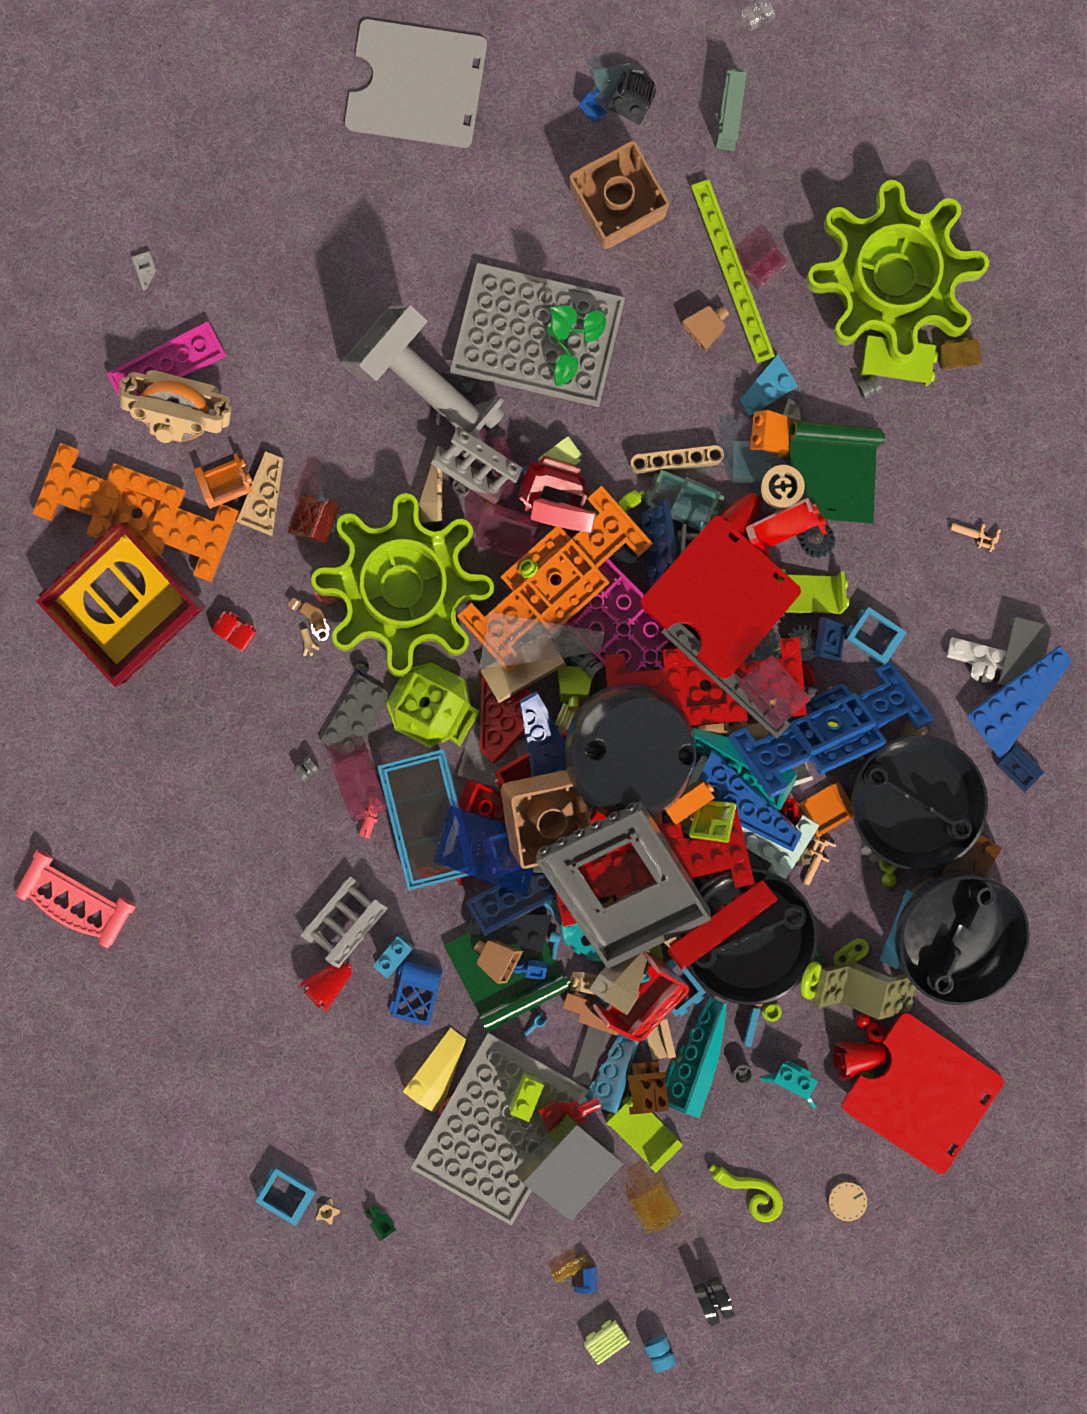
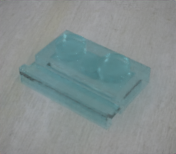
M630 62L592 71L595 87L601 91L598 94V99L612 96L622 72H627L631 69Z

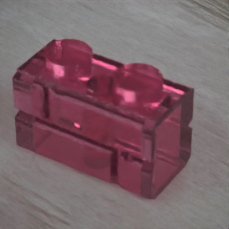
M774 247L746 271L745 277L758 290L776 275L778 270L783 269L788 260L777 247Z

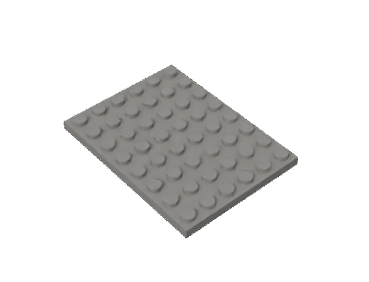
M477 263L450 373L599 407L625 297ZM567 305L574 308L577 312V321L571 328L584 329L582 324L587 313L593 310L601 311L606 315V326L604 332L597 340L587 342L584 340V333L569 331V336L566 339L561 340L571 352L570 356L577 357L579 364L576 375L570 381L561 386H556L554 381L555 363L561 354L566 355V352L559 343L555 342L556 338L547 333V326L551 322L550 307Z
M488 1032L414 1160L411 1169L512 1226L532 1191L521 1182L514 1173V1170L549 1134L538 1107L554 1099L557 1103H571L577 1100L581 1104L589 1090ZM523 1072L541 1078L544 1083L529 1122L511 1115L509 1109Z

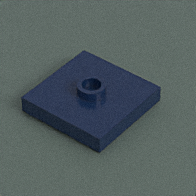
M820 617L814 655L841 662L847 624Z

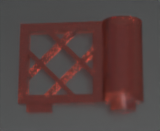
M305 494L304 498H300L288 533L327 544L340 507L336 506L337 502L326 499V501L320 502L314 500L313 496ZM306 503H307L308 509H306L305 511H303V510H304V507H305V505H306ZM319 506L317 513L314 514V510ZM309 515L310 519L306 522L305 518ZM301 523V527L297 530L298 524ZM310 526H312V527H311V530H310V532H309V534H308L307 528L310 527Z

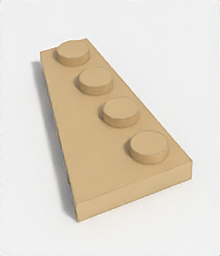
M265 451L251 485L252 492L248 493L237 519V523L272 537L284 462L283 458Z

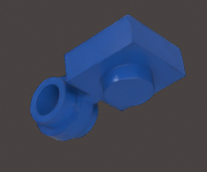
M519 958L513 972L516 974L525 972L526 978L545 980L548 962L529 960L528 964H525L524 960Z

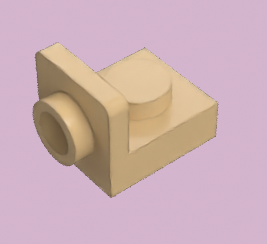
M573 972L570 978V991L595 995L589 989L598 975Z

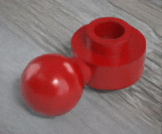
M860 1012L856 1015L855 1023L859 1027L867 1029V1039L873 1043L882 1042L886 1036V1028L881 1023H871L870 1016Z

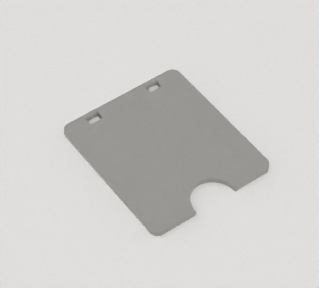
M369 19L362 21L355 56L366 60L373 70V79L364 90L349 92L345 118L346 128L354 132L461 148L469 147L472 144L487 49L486 39L482 36ZM474 58H480L479 69L472 68ZM465 115H471L470 127L463 125Z

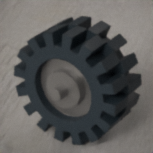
M818 525L802 532V535H800L803 551L812 558L826 557L828 553L832 552V548L835 547V535L828 525H825L827 533L824 535Z
M807 625L794 627L788 633V638H800L802 661L812 660L815 656L818 632Z

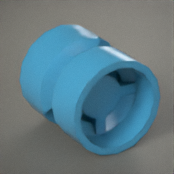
M666 1336L657 1337L643 1346L647 1356L652 1358L651 1365L655 1373L665 1371L677 1363L673 1351H669L671 1346Z

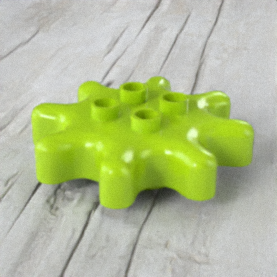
M889 180L882 184L876 195L877 212L872 217L859 219L843 207H836L829 211L824 221V230L839 245V258L832 262L818 263L812 266L806 277V285L814 293H834L842 299L845 306V314L839 319L833 330V336L837 343L847 346L855 342L864 331L870 329L877 330L887 337L891 358L897 363L904 364L909 362L918 351L917 334L921 327L935 325L952 337L960 336L968 329L971 324V316L956 300L955 288L958 283L975 281L981 278L989 267V260L985 253L981 251H960L952 244L949 237L950 229L961 215V206L956 200L952 198L943 199L931 212L918 214L907 207L905 192L901 183L896 180ZM897 340L907 341V355L898 351Z
M407 493L397 496L394 500L392 520L385 527L378 529L369 528L355 514L342 515L337 522L336 529L340 539L349 548V558L341 567L317 569L311 578L312 588L317 594L338 597L346 605L347 616L335 628L332 634V642L335 648L345 652L353 649L364 639L378 640L386 648L388 671L398 677L408 674L413 663L414 648L422 642H436L451 656L463 654L469 645V638L456 622L457 609L464 603L485 602L490 598L494 590L493 582L489 577L466 573L459 564L458 553L472 538L473 528L467 520L456 519L441 531L433 532L427 530L419 522L417 499Z

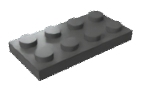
M358 675L320 741L354 760L384 710L391 693Z

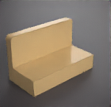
M665 1017L647 1036L653 1060L676 1057L668 1021Z

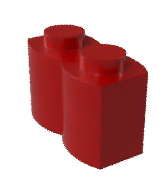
M223 611L211 631L242 652H245L257 634L253 631L255 627L246 621L242 624L238 621L239 617L231 611L228 614Z

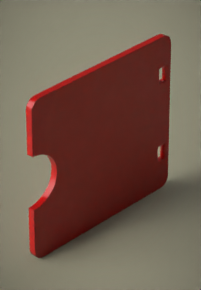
M715 516L642 597L640 606L666 630L670 626L679 623L692 626L698 632L701 641L700 650L696 657L721 679H728L799 597L801 588L724 518ZM730 532L739 539L736 543L727 536ZM775 572L784 579L781 583L772 576Z
M904 1012L898 1016L882 1040V1043L890 1053V1065L887 1071L876 1078H867L859 1075L843 1099L841 1107L846 1113L936 1173L944 1174L1003 1087L1004 1079L909 1013ZM987 1093L990 1096L983 1105L980 1103V1100ZM954 1143L957 1146L950 1155L947 1151L951 1144Z

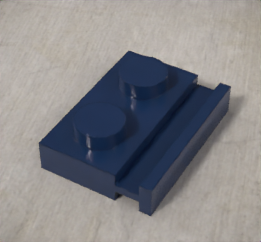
M1017 745L996 765L1023 792H1026L1044 773Z

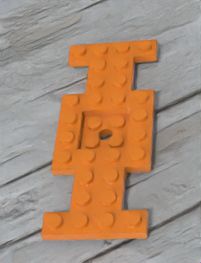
M60 443L32 513L33 515L52 521L58 504L92 516L86 535L96 539L101 535L104 537L109 532L107 529L113 523L129 522L160 557L165 545L199 557L193 576L212 583L238 517V510L221 504L213 522L179 509L186 491L115 463L112 466L107 481L74 469L73 466L79 450ZM137 508L142 510V516L139 519H135L132 516V512Z
M602 486L587 498L599 513L595 517L592 532L579 531L573 538H570L561 527L556 526L500 576L513 592L484 617L470 603L457 615L508 673L513 671L523 661L511 645L538 621L551 634H554L610 583L598 570V567L624 543L630 547L637 557L653 544ZM528 559L535 561L539 568L536 574L530 578H523L519 570L520 564ZM554 574H558L561 577L560 584L556 586L550 582V578Z

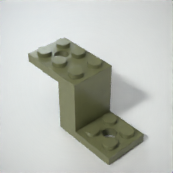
M851 961L821 969L813 1006L822 1008L842 1003L880 1020L908 1012L913 1005L912 998L916 988L910 983L905 974L891 978Z

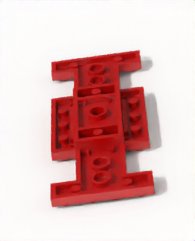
M799 637L780 639V659L743 662L734 672L761 698H785L787 717L807 715ZM679 648L663 650L664 669L626 673L624 654L605 655L607 687L623 683H637L657 688L672 697L682 707L692 726L748 721L747 711ZM701 681H710L711 688L708 691L701 690Z
M737 807L729 843L691 837L684 839L680 822L676 825L674 822L657 825L693 883L694 877L731 869L735 888L755 884ZM631 842L607 853V857L594 859L578 867L598 899L616 895L618 900L656 881L651 873L646 872V865ZM556 892L563 927L576 925L577 922Z

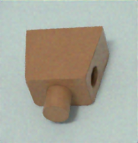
M707 306L683 320L682 326L699 347L706 352L725 330L726 325L723 323V320L729 316V313L723 306L716 312L710 306Z
M488 940L486 944L478 941L474 947V950L481 954L477 965L498 984L508 982L523 952L521 949L499 940Z

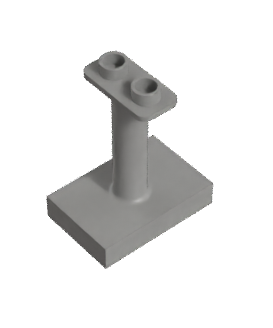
M411 305L389 306L340 364L355 378L369 381H377L389 367L455 427V430L457 427H460L477 438L475 435L484 425L489 429L493 428L505 414V411L500 408L505 399L502 396L495 395L489 401L474 406L408 346L428 321ZM459 448L453 457L461 454L466 458L469 453Z

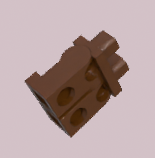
M647 1062L646 1066L645 1063L632 1064L633 1075H627L628 1081H630L629 1088L632 1093L633 1106L629 1107V1114L669 1111L666 1082L664 1079L666 1073L659 1072V1062Z

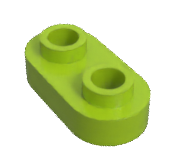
M860 938L853 939L834 953V964L839 965L851 961H859L868 953L869 946L867 942ZM857 944H860L862 947L859 952L855 950ZM841 955L846 957V961L843 963L839 961Z

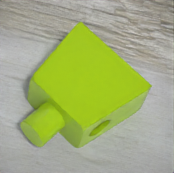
M563 666L557 670L560 701L568 703L569 711H578L580 703L583 704L589 699L593 680L588 676L587 672H584L579 667Z

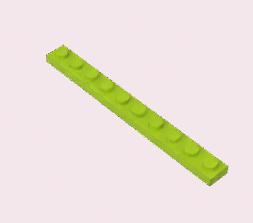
M710 180L691 185V190L755 362L757 364L774 358V352Z

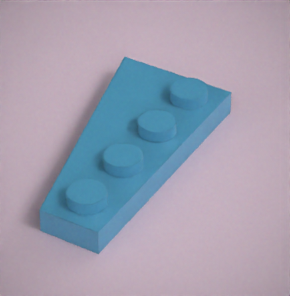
M622 1034L618 1035L608 1053L606 1062L598 1070L600 1072L595 1081H592L590 1084V1090L582 1103L597 1097L601 1104V1109L617 1114L627 1082V1075H629L639 1041H634Z

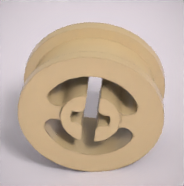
M778 465L771 468L765 474L761 483L763 499L768 505L776 509H785L794 505L801 499L804 493L803 477L798 470L788 465ZM785 475H788L796 483V493L789 499L787 495L792 487L786 488L784 492L780 488L775 489L774 493L780 497V500H778L769 491V481L774 476H777L778 479L773 487H779L781 483L784 486H790L791 481L785 478Z

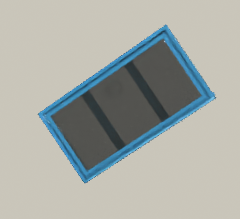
M445 749L378 766L408 890L476 874Z

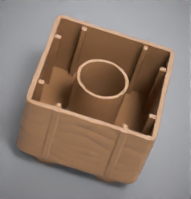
M634 141L580 168L569 176L571 195L598 243L604 249H609L660 222L665 218L668 211L669 201L645 161L637 143Z
M567 770L507 782L501 787L509 847L519 865L524 869L539 866L536 862L537 851L543 846H550L556 843L558 839L566 838L576 830L584 829L591 825L589 806L575 791Z

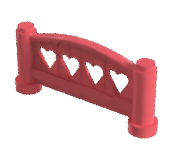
M36 849L32 856L34 859L16 889L15 895L22 900L30 898L42 911L62 925L75 931L98 937V943L103 947L109 948L110 945L112 946L129 914L133 913L137 906L123 897H119L116 903L50 866L53 857L44 851ZM51 881L52 897L47 899L45 895L38 893V888ZM68 891L69 906L65 909L61 904H56L54 899ZM85 900V917L80 918L78 914L71 912V908ZM101 910L102 926L98 928L94 923L88 922V917Z

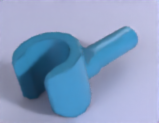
M552 931L549 941L554 943L551 959L556 960L561 935Z
M543 1012L538 1013L534 1023L524 1032L526 1036L535 1028L543 1027L546 1024L548 1018L546 1020L540 1019Z

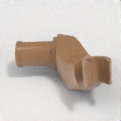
M292 598L288 602V606L294 611L300 607V613L310 620L312 632L319 640L320 637L321 641L326 640L329 635V624L322 610L307 601L303 604L299 598Z

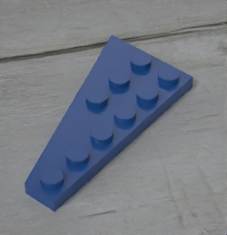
M1060 645L966 715L1000 760L1004 758L1071 664L1072 660Z
M536 691L519 701L532 777L567 770L565 741Z
M712 750L698 780L702 779L704 783L708 781L714 789L712 792L714 799L711 801L735 803L742 827L793 852L801 838L802 832L716 751Z

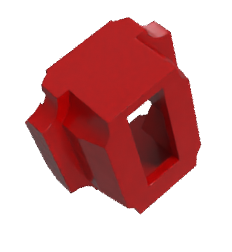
M543 456L537 463L531 462L518 494V498L524 503L523 509L526 512L532 513L533 503L535 500L540 499L544 485L572 493L569 505L582 509L589 491L584 486L586 480L580 476L581 469L574 464L549 456Z

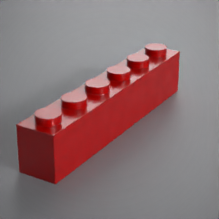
M763 880L759 883L755 881V884L748 886V891L743 895L741 892L731 899L733 902L729 905L723 904L716 910L717 913L711 917V920L697 928L686 931L685 937L682 939L676 938L669 944L668 953L681 971L775 904L777 898Z

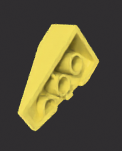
M450 1028L403 1092L418 1104L435 1113L447 1097L466 1039Z

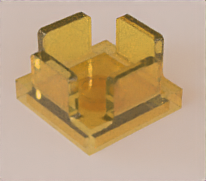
M661 1180L628 1200L635 1215L648 1234L656 1230L660 1232L674 1223L675 1218L682 1215Z

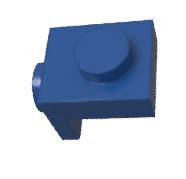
M599 89L592 92L591 90L587 91L579 105L586 113V116L593 122L604 118L607 114V111L595 99L601 92Z

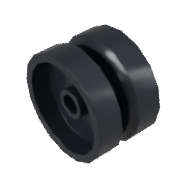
M718 1275L710 1278L708 1281L712 1291L710 1293L703 1283L693 1286L710 1327L720 1323V1317L717 1313L719 1309L726 1320L736 1316L731 1306L732 1301L725 1286L723 1287Z

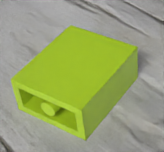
M523 1072L509 1106L511 1115L528 1122L530 1121L544 1087L541 1078Z

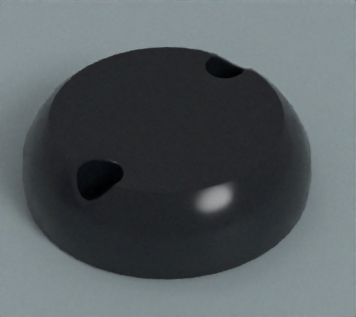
M637 683L609 686L587 699L572 719L565 743L567 772L580 798L588 806L604 816H608L615 811L619 812L630 803H637L639 801H642L651 817L656 816L670 808L682 796L693 775L696 763V741L692 725L682 707L672 697L657 688Z
M911 735L897 738L875 750L866 759L857 773L851 793L852 818L856 830L865 845L887 863L908 870L925 871L937 869L962 857L979 838L988 811L986 785L973 760L956 745L927 735ZM876 771L881 772L882 777L879 776V775H877V774L874 773V772H876ZM872 777L877 779L879 782H874ZM963 823L965 825V829L959 826L958 824ZM956 829L961 831L962 834H958L956 832Z
M751 868L754 882L759 883L762 880L777 898L775 904L688 966L697 981L709 992L723 1000L743 1005L768 1003L792 991L801 982L808 965L813 962L818 941L816 920L803 894L785 878L773 872ZM728 871L711 879L700 888L699 892L710 908L712 917L717 913L716 910L720 906L732 903L731 899L741 892L743 895L747 892V887L750 885L735 888L732 871ZM792 911L798 912V913H796V914H794V915H792V916H789V914H790ZM800 917V919H799L798 922H796V923H792V922H791L792 920H794V919ZM685 932L681 934V939L686 936ZM710 956L707 961H701V959Z
M960 871L948 873L927 882L908 900L897 922L895 951L905 976L925 996L949 1005L973 1004L997 994L1016 976L1024 962L1029 946V923L1025 910L1018 898L1001 882L977 872Z

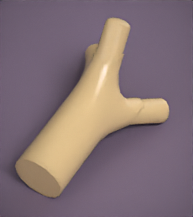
M308 628L301 630L304 640L303 656H306L308 651L310 656H312V647L316 650H319L320 647L312 641Z

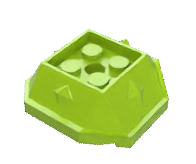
M428 663L412 667L408 674L401 676L386 704L396 731L431 748L436 746V744L453 738L470 706L466 680L434 663ZM430 699V704L424 707V702Z

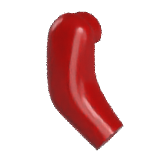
M802 662L803 677L809 685L813 686L819 683L813 667Z

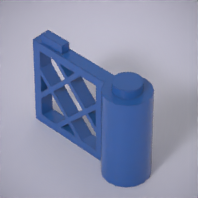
M405 961V964L401 963L398 975H401L396 1001H391L389 1012H392V1017L429 1026L443 970ZM403 985L412 986L415 993L406 998L402 992ZM424 990L433 992L432 999L424 1002L419 994ZM417 995L422 1005L413 1009L408 1000ZM406 1002L410 1009V1012L405 1015L397 1013L398 1006ZM424 1007L428 1013L427 1020L418 1018L415 1011Z

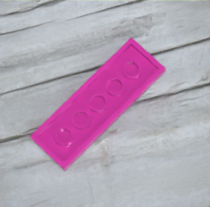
M207 321L107 373V376L119 397L120 380L127 378L129 373L136 372L146 375L148 371L155 370L185 378L226 357V354L210 323ZM137 390L136 396H141L144 391Z

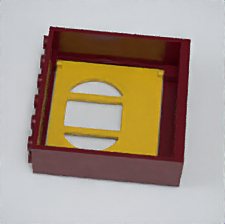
M129 522L113 523L107 529L109 532L104 537L101 535L94 541L95 546L82 552L80 555L81 559L77 563L72 562L66 568L67 572L63 576L59 575L52 581L54 585L49 589L45 588L39 593L38 596L40 598L36 601L114 687L124 685L206 608L204 603ZM115 562H128L140 570L146 584L144 595L116 567ZM107 568H110L139 600L122 618L91 587V583ZM85 590L115 621L114 624L100 623L88 614L84 605Z

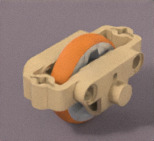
M155 370L148 371L146 375L132 372L129 373L127 378L120 380V407L123 410L130 411L134 419L144 422L150 429V434L156 436L160 442L169 443L170 441L183 442L193 440L202 435L204 431L219 433L222 431V428L230 424V399L228 396L219 394L218 389L213 385ZM137 390L144 391L141 396H136ZM209 409H214L213 415L209 414Z

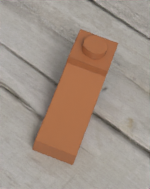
M576 991L574 994H567L563 1008L580 1014L578 1022L613 1035L619 1034L606 1026L600 1016L589 1005L590 1000L585 999V994Z

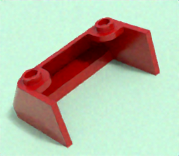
M644 951L643 955L649 961L646 972L651 978L639 987L638 999L629 1013L626 1015L611 1004L606 1009L597 1004L592 1006L608 1028L634 1041L645 1039L689 992L687 984L670 967L647 951Z

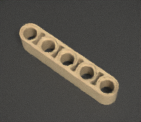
M714 445L638 454L632 458L630 468L636 474L660 472L661 470L670 471L713 466L722 461L724 451L721 447ZM710 452H718L720 458L713 460L710 457ZM697 453L700 455L701 460L694 462L691 459V455ZM675 455L680 456L682 462L674 464L672 457ZM661 458L663 465L655 466L653 459ZM641 460L644 462V467L638 469L634 466V462Z

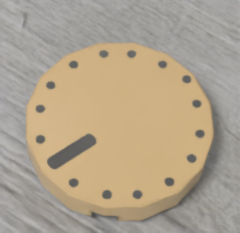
M842 1182L832 1188L828 1204L831 1212L837 1218L843 1221H853L864 1214L867 1208V1197L859 1185L853 1182Z

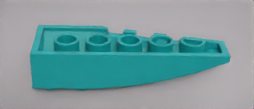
M693 728L696 750L703 756L706 754L710 756L712 750L716 751L778 810L782 808L795 784L798 773L794 772L793 769L781 773L780 776L788 786L787 791L770 798L733 747L728 737Z
M709 998L698 1017V1024L688 1034L690 1037L687 1043L681 1046L679 1050L681 1052L676 1061L673 1060L665 1079L670 1108L700 1118L719 1059L727 1003Z

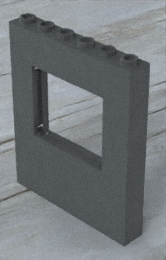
M642 801L630 803L625 809L619 812H612L608 817L596 820L590 826L584 829L580 828L566 838L562 837L556 843L550 846H543L537 851L536 862L607 969L711 920L710 908ZM631 842L656 881L610 904L602 906L578 867Z

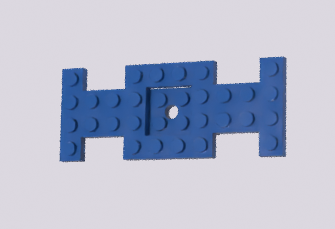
M889 662L875 669L874 674L882 685L857 696L856 693L851 694L843 683L805 700L807 715L787 717L786 709L779 712L790 725L778 738L772 734L756 742L745 727L730 734L728 739L765 792L772 798L787 791L788 786L780 776L781 773L810 761L819 775L884 746L886 739L878 728L907 716L918 730L933 723L934 717L892 662ZM834 722L837 723L838 726L832 727L828 723Z

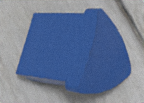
M589 1265L583 1269L584 1285L574 1286V1292L593 1294L598 1290L597 1266Z

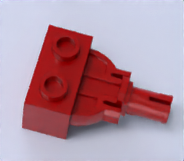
M595 1097L583 1104H579L577 1100L571 1103H557L554 1099L538 1107V1110L550 1133L566 1114L570 1115L579 1124L586 1122L585 1116L602 1107L598 1098Z

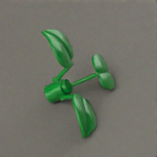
M567 305L550 307L551 322L547 326V333L555 337V342L559 343L566 352V355L561 354L555 363L554 381L556 386H561L570 381L576 375L579 364L577 357L570 356L571 352L561 340L569 336V331L584 333V340L587 342L597 340L604 332L606 326V315L601 311L593 310L587 313L582 324L584 329L571 328L577 321V312L574 308Z

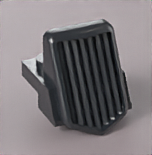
M630 69L627 72H622L606 108L640 125L654 100L656 88L654 81L644 71Z

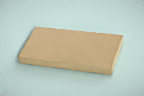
M547 632L515 650L523 661L510 673L498 661L480 670L499 703L566 665Z

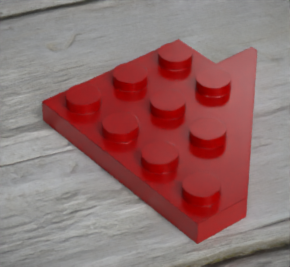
M482 675L480 751L493 764H496L525 733L519 701L532 693L525 688L499 703Z

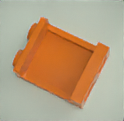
M769 410L754 412L750 449L765 450L778 454L779 459H789L790 426L792 421L797 419Z
M237 453L233 454L235 460L206 472L202 470L201 466L194 469L204 500L210 509L252 492L250 484L253 481L249 472L245 473L244 470L247 468L244 458H239Z
M839 781L799 803L800 818L804 814L820 824L814 834L816 838H819L848 819H852L851 801Z

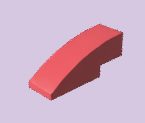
M540 498L533 503L531 520L571 530L592 532L596 513L562 502L554 503Z

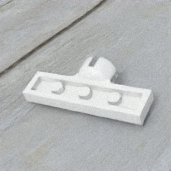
M954 637L950 639L947 653L949 658L972 664V678L979 681V676H982V682L984 683L993 680L995 671H1002L1006 651Z

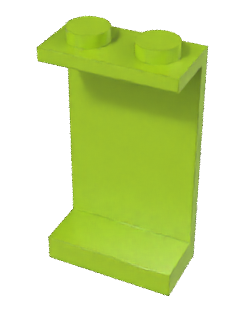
M868 335L865 341L860 376L876 375L925 383L924 386H929L931 381L934 382L935 379L933 363H936L938 358V352L935 351L936 345L918 343V351L909 362L902 364L895 362L891 358L887 338ZM897 340L898 351L907 355V341Z
M841 571L837 576L788 575L800 586L801 594L786 612L842 614L849 606V597L846 596L848 580L845 578V571ZM776 572L774 573L773 577L781 583L784 579Z
M626 1095L620 1101L621 1106L618 1108L617 1114L609 1112L606 1115V1124L611 1126L656 1173L683 1144L653 1113L630 1115L629 1107L633 1106L632 1095L630 1097Z

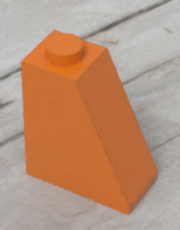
M699 779L688 785L682 796L666 812L676 825L714 799L712 794L714 789L708 781L704 783L702 779Z

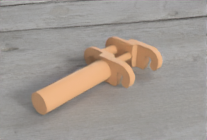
M952 523L950 529L967 536L979 538L980 541H977L978 548L981 546L989 548V552L995 549L994 543L998 542L999 533L1001 532V529H998L995 538L985 536L983 532L986 524H982L980 531ZM983 539L991 540V545L983 543Z
M820 838L813 839L815 841L813 848L808 851L811 852V855L814 854V858L803 879L804 884L810 885L821 859L829 862V859L824 858L821 854L824 847L828 845L836 847L835 844L824 839L820 841ZM821 843L822 846L818 853L816 852V849L818 847V844Z

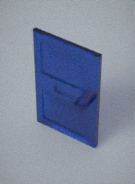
M451 805L448 806L432 863L522 894H527L534 867L524 869L519 865L509 847L506 825Z

